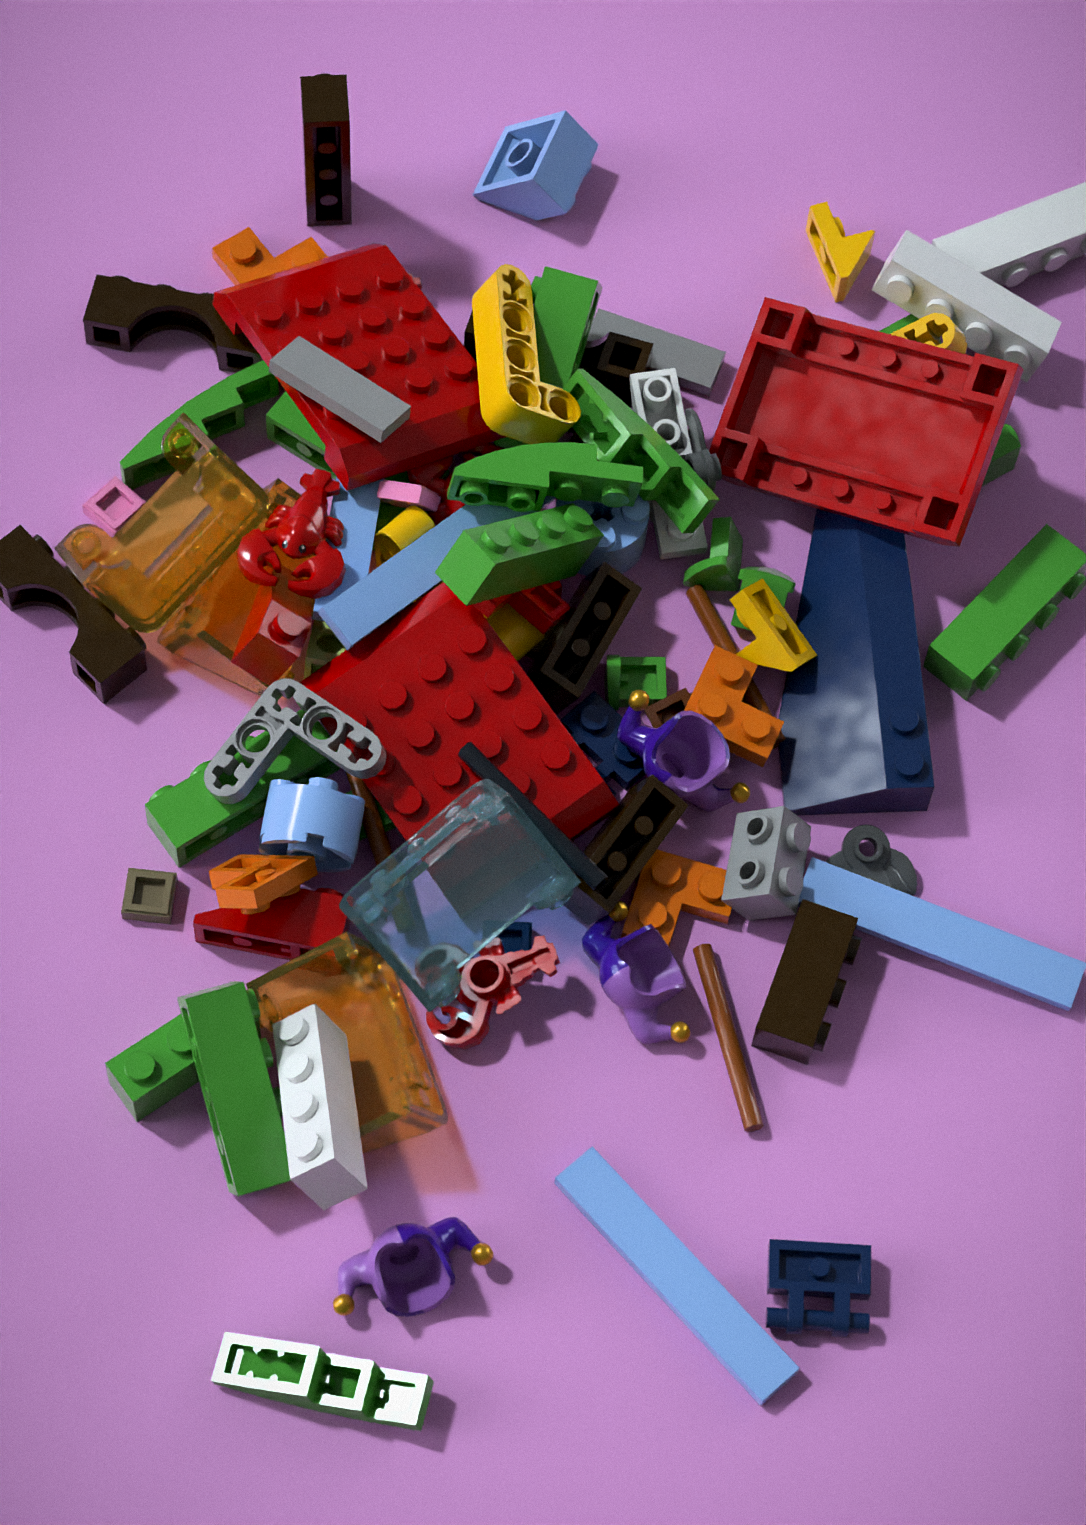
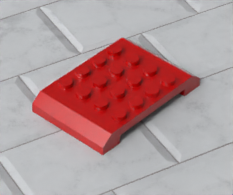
M369 244L214 292L213 307L234 335L245 334L268 367L270 359L300 336L411 406L409 419L380 443L276 377L325 444L324 460L347 491L506 437L491 430L482 418L477 362L387 245Z
M765 297L709 452L710 454L715 453L719 458L722 471L721 479L734 485L941 545L960 547L1024 369L1017 363L975 353L974 356L812 314L805 307Z
M444 582L391 618L352 648L345 650L299 682L372 731L379 738L386 751V763L376 776L362 780L461 920L556 854L457 756L461 748L468 742H472L572 842L620 809L618 801L603 778L484 615L473 605L466 606ZM331 717L319 719L332 736L337 730V721ZM347 737L344 746L351 750L357 759L356 762L361 758L367 761L372 758L373 755L368 749L369 746L362 750L352 744Z

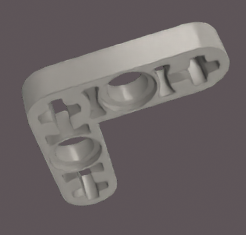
M279 679L274 681L264 691L210 761L204 771V782L206 788L217 801L224 804H235L242 801L293 736L350 775L359 779H368L376 776L383 769L386 763V751L379 738L372 731L293 679ZM282 696L287 699L293 696L298 706L305 711L303 718L301 719L295 711L288 707L282 709L277 703ZM324 717L335 719L337 721V730L330 738L319 740L313 737L312 728L319 719ZM257 730L269 732L270 742L264 750L260 752L246 750V739L252 732ZM347 737L352 744L362 750L369 746L368 749L373 755L372 758L368 761L361 758L356 762L357 759L351 750L344 746ZM239 752L247 763L252 764L250 768L247 769L242 762L239 764L234 755ZM223 772L226 775L234 773L238 781L233 787L228 784L222 786L218 778Z

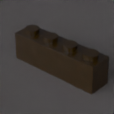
M322 73L315 76H301L307 227L352 225L350 117L347 74L331 75Z

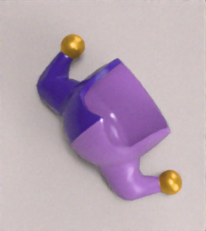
M635 690L630 694L629 707L622 717L617 737L626 748L643 759V767L647 777L653 774L677 796L685 797L692 804L707 812L715 811L734 801L744 803L748 800L750 789L745 783L738 782L732 788H719L713 784V781L728 767L730 760L728 744L723 734L713 722L702 714L693 711H681L659 728L650 727L644 724L641 718V711L648 706L649 695L643 690Z
M618 901L608 915L599 919L585 933L582 938L583 951L599 968V979L604 993L614 1004L622 1009L632 1034L640 1043L652 1044L667 1040L684 1043L690 1036V1028L685 1022L678 1021L669 1026L660 1024L657 1020L659 1006L686 989L683 972L670 947L652 924L633 931L623 938L615 939L610 937L616 922L624 920L628 915L627 905L622 901Z
M448 1217L427 1228L416 1223L394 1225L383 1231L376 1238L370 1249L352 1256L339 1266L338 1296L333 1301V1310L342 1316L351 1314L354 1311L352 1296L356 1288L362 1285H372L387 1312L395 1316L404 1317L424 1314L442 1304L449 1298L455 1288V1274L448 1255L453 1249L469 1251L474 1262L481 1266L491 1262L494 1256L493 1251L488 1244L480 1243L469 1227L457 1217Z

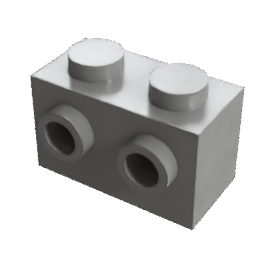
M785 806L737 813L721 901L749 921L796 915L800 893L803 889V874L807 850L811 842V826Z

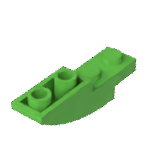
M557 442L520 445L497 450L456 466L447 490V499L461 501L470 506H480L483 504L503 506L517 512L540 511L546 496L556 497L561 501L567 502L584 500L599 502L608 507H633L643 484V467L597 461V444Z

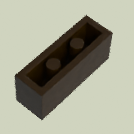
M606 562L600 564L582 579L568 603L571 609L555 625L527 673V676L556 714H559L580 697L642 590L640 586Z
M653 774L629 789L619 803L620 809L608 817L583 851L608 876L603 886L594 891L570 868L551 894L587 926L612 911L689 806Z
M802 899L759 1017L752 1046L808 1065L813 1049L823 1051L832 1025L823 1021L827 1008L831 1006L838 1009L847 983L846 980L838 978L843 963L853 966L862 940L861 937L853 935L858 921L857 917Z

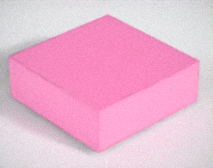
M116 476L82 505L83 513L115 541L149 513L148 503Z
M390 480L380 481L377 498L393 506L408 508L412 505L428 512H436L441 499L438 493L422 485Z

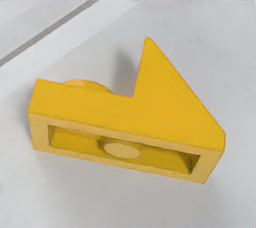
M827 201L810 205L805 231L835 303L844 301L871 254L875 230L845 237L843 224L839 217H833Z
M763 578L742 589L729 599L736 608L740 622L750 629L757 638L735 655L760 666L788 672L794 671L817 656V653Z

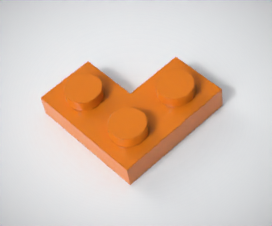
M250 227L212 247V258L235 286L328 257L311 236L274 258Z
M715 645L684 711H693L705 716L723 734L728 744L729 752L760 767H764L784 721L742 702V698L758 665Z
M657 849L641 871L621 938L652 924L670 947L681 911L728 925L732 908L721 901L727 870Z
M238 854L208 871L212 889L216 891L219 908L241 909L242 914H256L269 909L271 901L278 897L297 893L300 891L302 883L318 875L314 856Z

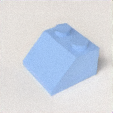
M566 110L506 126L473 195L479 201L536 221L566 214L575 203V195L583 178L591 169V161L599 144Z

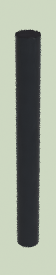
M468 742L461 748L457 756L594 891L603 886L608 876L472 742Z

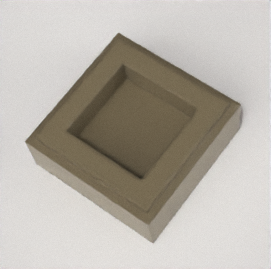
M128 868L121 910L122 919L171 924L178 882L177 873Z

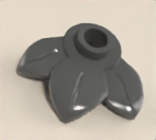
M692 408L685 409V416L689 428L688 433L692 453L685 455V461L714 492L716 481H720L722 478L720 461L715 453L710 454L706 447L699 416Z
M859 825L850 830L842 841L841 851L826 860L829 864L914 896L916 894L917 876L913 864L905 854L890 848V843L885 833L875 826ZM862 840H868L874 845L875 851L873 856L867 857L860 852L859 844Z

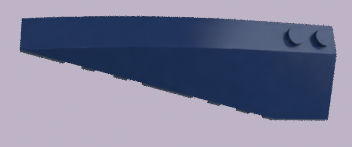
M816 509L796 625L817 653V656L794 671H787L778 718L784 721L781 731L785 737V740L778 745L783 806L787 807L797 816L927 811L934 790V778L905 535Z

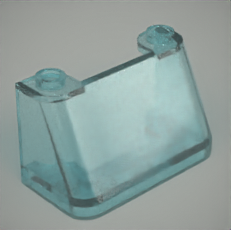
M484 779L465 790L355 884L341 899L339 908L430 1013L435 1007L446 1006L459 994L460 987L458 985L462 980V974L458 969L532 906L540 910L548 907L550 910H555L563 906L572 897V889L581 881L512 796L491 779Z

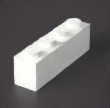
M1086 182L933 239L932 245L1000 286H1016L1033 274L1044 270L1047 272L1055 271L1061 268L1067 261L1083 255L1086 256Z
M907 229L886 259L872 288V291L919 319L933 313H942L948 316L966 337L969 349L979 354L1019 364L1024 369L1021 380L1026 383L1049 354L1062 323Z
M314 1003L272 1024L290 1180L321 1209L326 1210L367 1190L347 1035Z

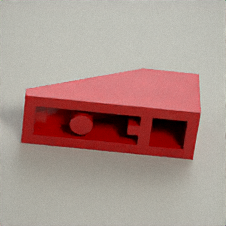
M282 564L281 573H275L273 568L267 567L266 571L278 577L279 582L276 586L260 585L231 663L269 686L274 681H277L300 657L312 624V598L300 596L288 590V580L302 581L306 579L293 577L291 574L293 571Z
M317 888L315 891L300 889V891L292 895L274 899L270 902L269 909L256 914H242L241 909L219 908L195 914L193 921L195 942L339 970L352 918L351 898L344 897L341 892L331 888Z

